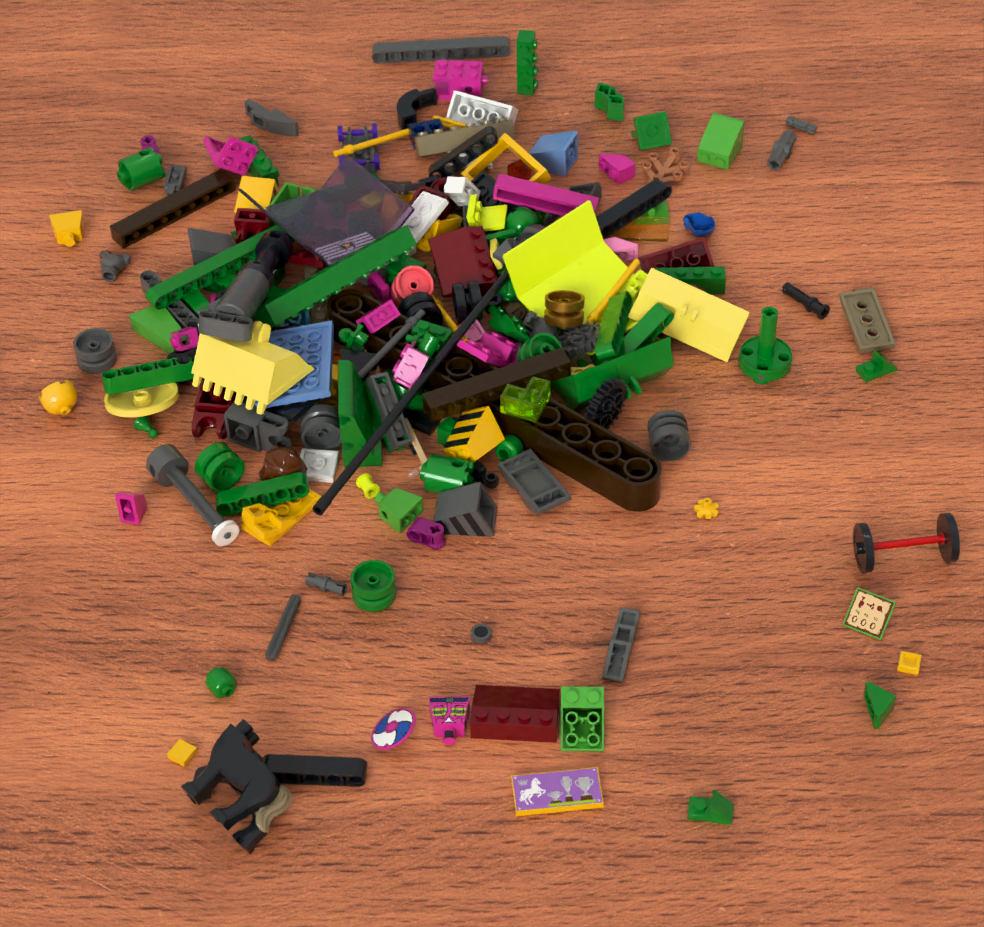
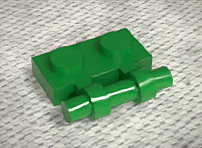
M420 319L412 329V335L407 334L405 340L410 343L413 340L416 341L414 346L418 347L426 331H432L442 338L435 350L439 352L453 335V330Z

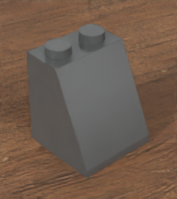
M187 228L194 266L236 245L235 241L232 242L231 235Z

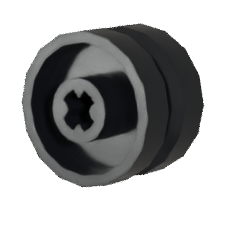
M478 281L468 282L466 292L462 283L452 284L453 307L457 323L463 322L468 316V310L470 314L482 299ZM483 312L477 318V320L483 319Z
M415 292L401 301L398 307L399 313L409 318L422 309L425 311V315L421 320L441 326L443 315L429 293Z

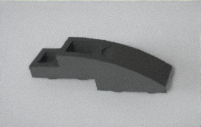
M251 99L244 101L246 115L251 117L253 125L279 135L295 137L299 135L298 124L294 119H291L277 109L270 112Z

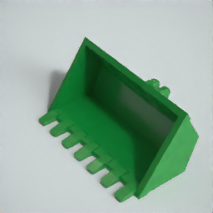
M671 337L651 342L647 346L602 364L596 354L591 355L590 359L595 367L553 381L551 385L559 393L568 408L574 411L589 406V400H592V395L597 393V388H601V384L606 383V380H610L611 377H616L626 383V391L628 392L625 397L630 399L632 398L631 388L636 395L642 394L641 384L665 375L674 365L670 345ZM583 359L577 361V365L580 368L588 366Z

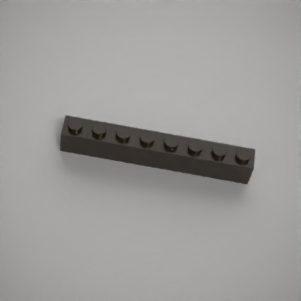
M222 168L110 225L112 239L123 249L234 192L233 177Z
M559 348L423 393V407L430 420L434 422L571 376V361L563 349Z

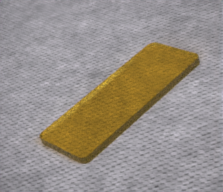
M640 216L607 238L617 237L629 241L667 242L669 218Z

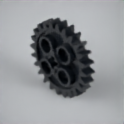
M611 377L610 380H606V383H602L601 388H597V393L592 395V400H589L590 405L586 407L587 412L584 414V417L609 430L610 425H614V420L618 419L619 413H622L621 407L625 406L623 402L627 399L625 395L628 392L626 391V383L616 377Z

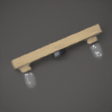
M405 418L413 440L409 447L413 455H418L420 463L423 465L428 459L408 418ZM417 468L407 473L409 478L420 475Z

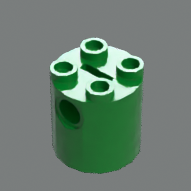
M152 147L118 161L119 170L117 171V177L120 183L131 191L166 177V173L161 166L162 158L160 154H156Z
M432 454L422 465L420 471V479L424 481L425 491L438 494L439 492L474 484V477L471 474L474 471L475 461Z

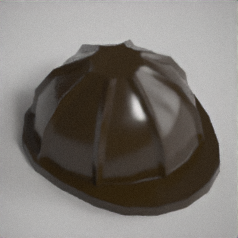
M510 302L502 305L511 317L516 316L523 323L528 312L521 303Z

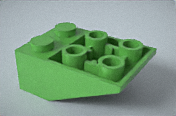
M561 686V751H604V687Z

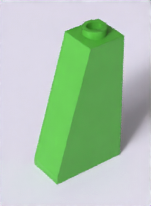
M152 305L129 315L132 330L168 354L177 351L170 343V338H172L171 332L181 330L182 328L166 307L156 309ZM183 335L181 338V343L185 344L187 341V336Z

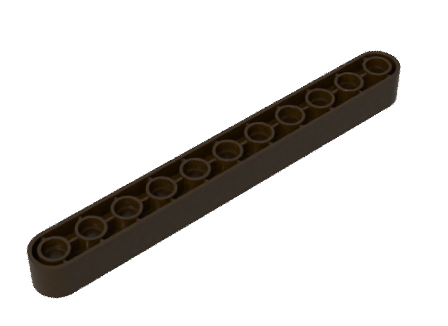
M354 289L342 290L332 295L327 302L328 318L330 321H333L334 325L333 339L346 347L347 343L341 342L338 338L339 331L349 328L354 332L358 325L356 320L382 303L364 292ZM401 314L372 334H370L364 322H361L360 324L363 325L362 332L369 335V339L364 345L366 351L377 354L405 325L408 317ZM412 329L377 363L379 367L384 370H393L398 359L402 361L403 358L400 355L406 344H411L405 339L407 334L412 335ZM456 345L424 386L432 391L498 368L482 361ZM437 351L434 352V354H433L432 358L430 359L429 363H430V362L434 359V357L438 354ZM535 388L475 407L489 406L503 436L514 435L518 437L523 444L524 451L531 449L541 461L629 511L641 512L653 508L660 499L662 467L660 461L654 455Z

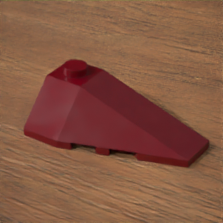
M705 237L638 257L641 270L647 274L651 268L714 267Z

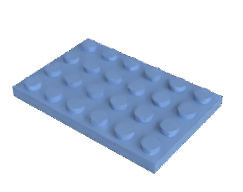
M333 321L270 331L269 343L297 353L314 370L267 405L266 408L331 397ZM257 400L255 401L256 408L258 406Z

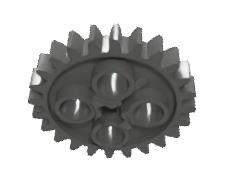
M586 322L577 327L566 328L565 330L560 329L559 333H554V337L561 343L567 357L572 359L574 356H577L579 358L582 354L587 355L588 351L593 352L601 326L599 323L595 324V322L589 324V322Z

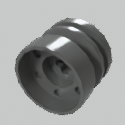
M665 410L656 413L648 421L647 428L650 447L657 459L674 461L681 459L690 451L691 441L688 433V424L683 414L674 410Z

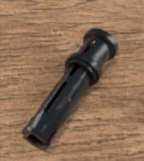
M789 282L783 285V293L805 306L808 312L816 314L817 318L822 320L829 314L830 306L822 304L818 298L808 296Z

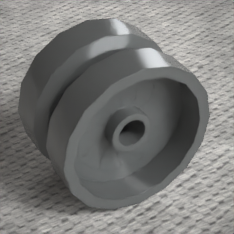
M92 328L80 332L73 341L77 364L82 371L92 374L103 373L115 365L117 355L113 336L109 331L101 328Z
M325 404L314 405L300 417L301 441L306 448L334 450L341 444L340 417L338 416V410L333 406Z

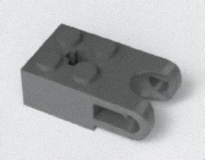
M235 401L224 413L229 442L257 452L262 450L268 452L272 449V446H277V444L292 447L291 440L284 436L289 429V422L285 417L266 410L264 414L260 415L256 412V407L253 406L252 410H248L245 407L246 403L242 402L241 405H237Z

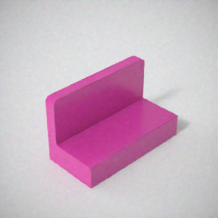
M391 299L356 320V323L364 322L370 334H372L401 314Z

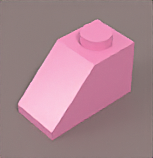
M617 237L603 239L623 263L638 259L637 244Z

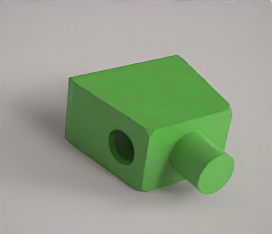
M394 488L388 495L379 492L375 496L380 518L399 533L405 530L424 511L422 497L398 488Z

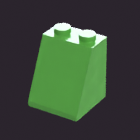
M713 112L698 147L697 161L728 170L743 146L744 120Z

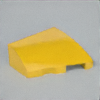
M257 503L243 508L241 521L265 541L290 528L296 523V518L293 516L290 518L280 516V511Z

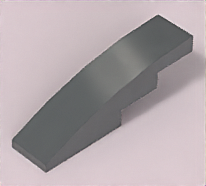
M620 607L617 623H615L613 636L610 640L602 679L618 682L624 681L638 627L640 611Z

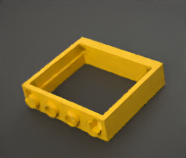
M506 133L498 139L495 146L480 155L461 173L463 177H466L471 182L508 148L536 173L528 181L546 184L551 179L547 169Z

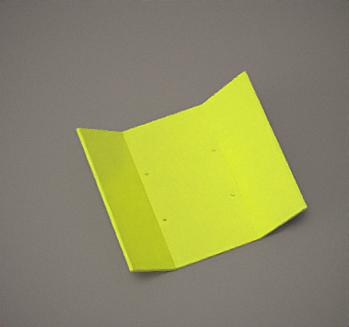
M590 200L502 256L516 296L529 312L533 311L537 314L536 316L544 318V312L547 309L544 306L547 293L558 290L574 291L585 297L584 308L581 309L584 312L583 324L588 320V315L595 311L628 268L604 242ZM633 273L617 294L625 292L630 285V279L634 276ZM638 295L636 296V298H635L634 300L632 299L633 305H634V303H635V301H636ZM605 308V310L601 313L600 319H599V320L597 321V323H596V324L599 323L600 326L602 325L603 318H604V315H605V312H606V308ZM629 318L625 333L632 329L638 321ZM558 328L556 333H559L560 329L565 330L566 328ZM593 348V352L588 351L587 354L594 355L595 348Z

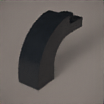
M416 88L405 93L397 103V120L401 130L417 127L416 111L437 104V95L434 88L420 92Z

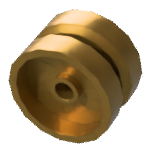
M568 290L547 293L545 295L544 306L547 309L544 312V322L558 328L580 326L584 321V312L581 309L584 308L585 297L578 292Z

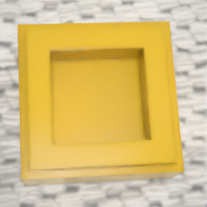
M901 651L897 671L918 675L922 655Z
M179 739L168 751L167 758L185 767L198 752L197 747Z

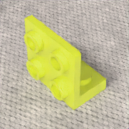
M477 194L470 195L466 216L469 226H483L484 232L505 229L508 207L507 205L482 207V202L478 201Z

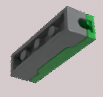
M388 372L372 375L363 383L379 426L398 403ZM403 413L383 436L388 453L405 449L413 442Z

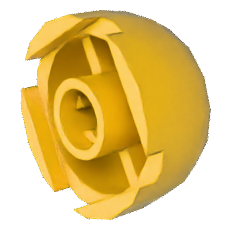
M64 380L65 383L60 384L58 381L48 385L41 391L42 396L38 398L47 412L55 415H67L71 412V409L77 403L78 397L72 381Z

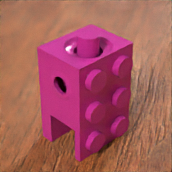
M436 60L433 82H435L434 89L436 90L437 100H451L454 90L482 98L483 85H488V75H484L483 61Z

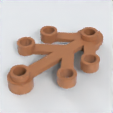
M678 147L670 149L668 159L663 166L659 162V155L656 152H651L649 154V162L642 164V171L649 177L648 184L655 179H659L664 183L681 181L683 179V172L689 170L688 161H681L679 166L671 167L674 162H679L682 159V152ZM652 164L658 172L657 175L652 171Z

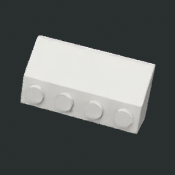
M454 90L446 118L465 124L475 123L477 126L482 125V121L491 120V123L498 122V118L507 117V120H512L514 126L518 109L507 104Z

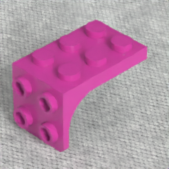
M205 136L203 140L214 165L243 176L258 152L257 146L232 136L227 139L226 143L209 136Z

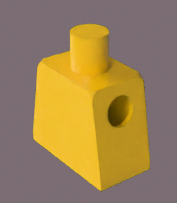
M82 210L49 215L52 230L58 244H65L71 247L75 245V242L83 240L85 224Z

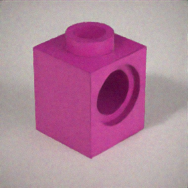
M190 326L171 332L172 338H170V343L175 350L181 352L197 347L199 336L195 327ZM183 335L187 336V341L185 344L181 343V338Z

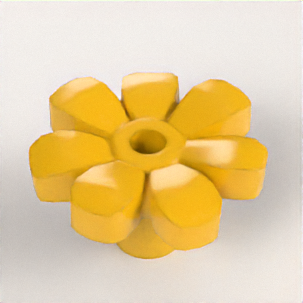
M709 498L700 499L697 505H694V511L697 512L698 518H703L705 515L706 519H711L712 516L717 517L719 514L718 503H712L713 501Z

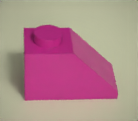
M131 492L116 493L115 498L121 522L140 524L147 509L144 494Z

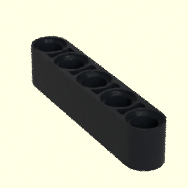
M492 126L483 128L437 160L428 169L429 177L435 176L432 175L435 172L440 173L437 175L438 178L450 177L495 146L498 142L496 129ZM487 135H494L492 138L486 137ZM475 144H479V145H480V146L477 147V148L473 147V145H475ZM462 153L466 154L465 157H460L459 155ZM447 163L453 164L452 166H446Z
M267 754L262 760L280 784L361 787L365 784L368 766L366 760L355 757Z

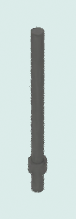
M420 309L414 316H410L405 321V325L358 372L361 380L410 329L415 327L418 321L425 315L424 310Z

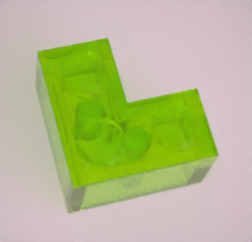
M532 376L526 388L507 384L500 396L501 413L536 423L550 399V381Z

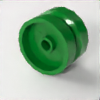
M541 332L535 334L518 348L516 354L517 362L559 348L563 349L556 337L549 333Z
M218 442L206 447L200 453L194 468L195 473L212 490L221 492L231 489L239 482L243 476L245 465L244 461L225 443Z
M368 560L358 564L351 572L352 598L360 609L368 612H378L385 610L393 604L396 599L395 573L389 564L380 560Z

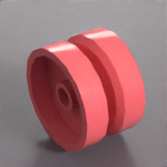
M405 267L392 282L391 296L399 306L401 301L412 293L427 292L431 295L434 289L433 279L430 273L422 267Z

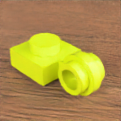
M641 269L630 279V285L625 290L629 292L633 300L638 295L648 275Z

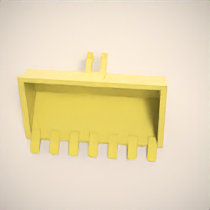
M651 268L628 315L629 318L639 322L655 304L661 303L674 313L673 320L662 333L728 362L749 317V312Z
M257 320L253 323L252 339L247 342L200 333L194 365L191 371L194 374L192 385L199 387L202 378H204L203 390L209 392L214 382L213 394L215 396H220L223 387H226L224 399L230 401L235 391L237 392L235 404L241 405L244 397L247 396L245 407L248 410L253 409L257 400L256 412L262 415L267 405L307 376L314 368L307 364L297 353L269 343L271 326Z

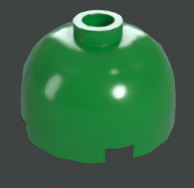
M524 206L517 207L514 213L508 215L505 230L513 228L518 236L527 226L540 224L539 218L531 209Z

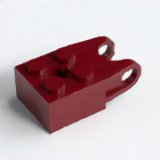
M203 380L194 404L192 434L194 437H200L207 429L216 428L218 439H225L227 433L224 413L235 401L237 392L234 391L231 400L227 401L224 399L226 387H223L220 396H215L213 394L215 383L213 382L210 391L206 392L203 390Z

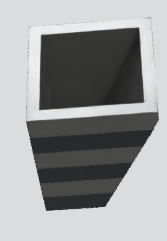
M481 482L439 492L434 522L443 525V534L491 537L494 536L497 505Z

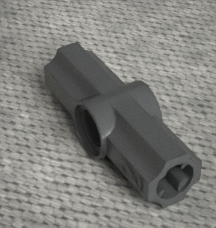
M788 129L783 132L779 141L774 142L772 153L767 161V165L771 170L781 169L785 159H789L792 146L797 137L793 130Z

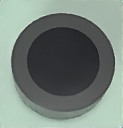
M486 624L473 626L471 629L472 641L477 644L489 642L491 639L490 627Z

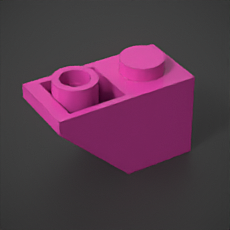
M599 154L598 166L600 170L618 184L635 177V163L625 155Z

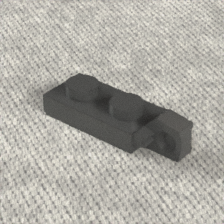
M169 166L164 183V191L167 193V196L182 189L187 172L186 166Z

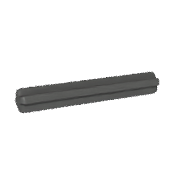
M292 594L286 604L265 652L267 660L274 661L278 656L300 605L301 597L299 595Z

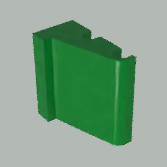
M338 360V416L340 417L344 468L348 466L379 425L365 386L354 364L349 360ZM382 439L359 467L382 466Z

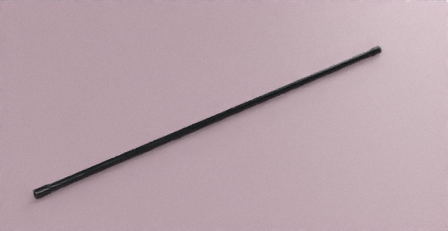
M550 213L541 225L546 228L554 223L559 215ZM507 268L327 492L313 506L315 514L323 515L332 503V500L508 281L510 276Z

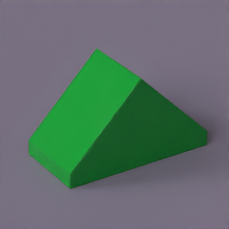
M866 682L864 699L873 727L878 729L893 711L896 696L871 682Z

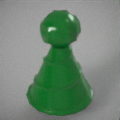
M148 415L137 417L133 425L134 429L149 432L150 438H156L158 430L151 427Z

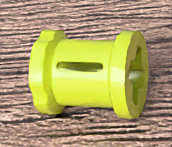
M365 473L357 478L356 485L364 491V496L367 499L375 497L380 492L379 485L372 481L370 474Z

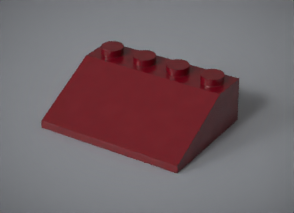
M483 226L463 227L429 238L428 242L443 297H452V284L462 283L466 292V285L470 281H478L481 295L487 293L497 280Z
M476 685L470 717L471 738L556 743L560 689Z

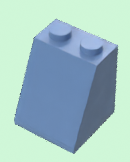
M578 131L542 135L528 153L546 168L548 173L566 177L578 159Z

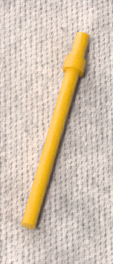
M411 127L355 145L349 144L342 149L335 150L333 154L335 157L354 154L355 151L414 134L416 129Z
M634 259L595 311L588 315L586 322H589V324L592 322L597 323L601 313L607 307L610 297L618 293L639 266L640 261L638 259Z
M432 295L443 315V320L454 333L458 326L443 308L442 302ZM465 335L461 338V340L468 341Z

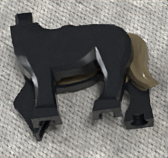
M243 719L236 727L230 724L215 742L207 766L198 768L193 781L187 782L181 787L190 800L198 805L202 801L211 799L210 792L219 783L229 784L234 791L241 795L231 806L215 808L209 813L227 831L237 822L252 814L251 824L247 828L231 835L251 855L260 840L269 833V825L275 816L288 809L292 802V795L286 786L280 784L269 767L262 761L263 758L254 750L253 746L260 738L253 731V727Z

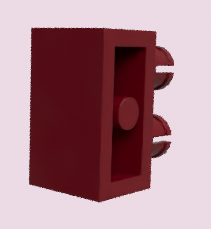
M237 208L234 218L237 232L235 243L239 244L241 241H245L248 235L255 236L273 227L274 221L271 210Z

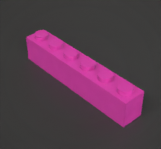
M499 174L493 194V199L561 216H565L588 200L591 201L596 215L599 202L598 197L504 174Z

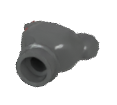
M108 250L101 251L99 254L102 278L108 282L114 281L124 266L131 263V256L129 254H111V251Z

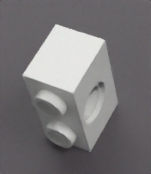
M447 177V182L444 185V193L458 206H468L470 195L477 194L479 200L480 190L466 177Z

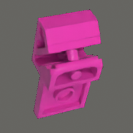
M484 332L480 342L476 343L470 339L468 341L460 339L457 346L482 361L501 368L517 358L516 354L521 345L510 341V338L502 334Z

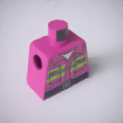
M469 696L429 697L434 736L443 737V743L446 745L454 744L456 737H463L466 733L470 714Z

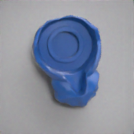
M700 212L687 214L683 218L684 227L690 229L697 237H707L715 229L714 219Z

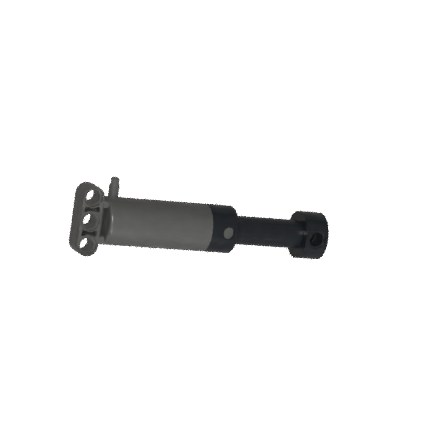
M269 231L261 237L256 245L255 261H249L242 266L214 310H198L199 333L241 342H247L252 339V319L273 287L275 280L273 271L284 267L293 253V243L290 237L280 231Z

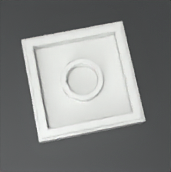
M302 448L300 457L308 468L306 473L308 481L333 483L340 457L339 451Z

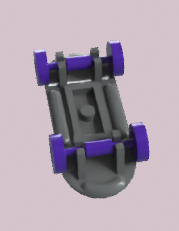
M372 123V130H367V126H364V130L354 129L351 131V127H347L348 132H343L342 125L337 126L338 141L342 142V148L349 144L355 145L378 138L377 123ZM375 146L355 151L354 154L348 156H339L340 172H344L346 178L366 175L368 173L376 174L377 170H380L379 153L375 152Z

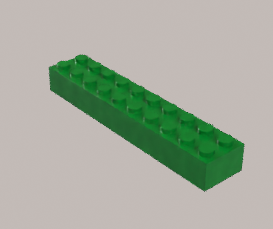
M407 225L392 230L261 304L254 317L256 321L258 320L263 324L270 325L271 329L277 328L285 324L286 320L299 316L300 312L313 308L314 304L327 300L328 296L341 292L342 288L355 284L356 280L369 276L370 272L383 268L384 264L397 260L398 256L411 252V247L417 245Z

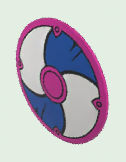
M399 708L383 716L372 731L371 742L373 746L380 750H387L398 746L406 740L416 723L413 711L407 708Z

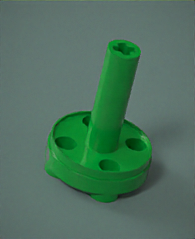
M774 307L762 309L759 336L745 341L739 351V368L745 375L752 378L755 383L761 385L767 384L769 381L781 379L791 372L792 352L783 340L776 338L778 310Z
M429 330L426 331L417 350L430 356L422 372L427 367L442 339L439 335ZM387 369L385 372L389 374L399 402L409 389L393 381L394 374L391 373L392 370ZM423 386L406 409L424 411L422 394L430 390Z

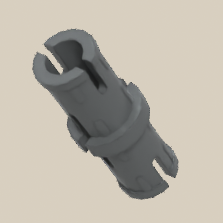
M311 572L306 576V585L320 588L323 592H333L340 596H344V593H346L347 584L334 581L329 576L323 577Z

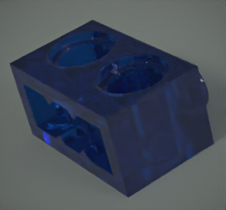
M440 118L408 124L409 139L414 149H416L414 136H418L419 132L427 131L428 134L434 133V130L442 128L445 131Z

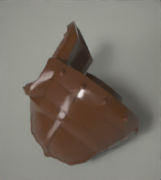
M274 445L265 454L264 465L259 472V476L264 481L297 472L306 474L308 468L292 447L281 448Z

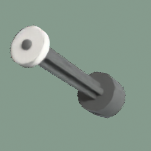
M165 444L157 447L148 456L146 469L161 486L175 485L213 531L212 541L217 546L223 547L232 543L240 532L236 522L224 520L186 476L189 462L174 445Z

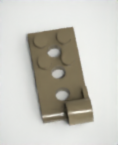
M868 287L839 293L840 303L859 354L873 352V350L879 351L895 348V340L874 288ZM862 319H869L871 322H864ZM872 332L877 336H870L868 333Z

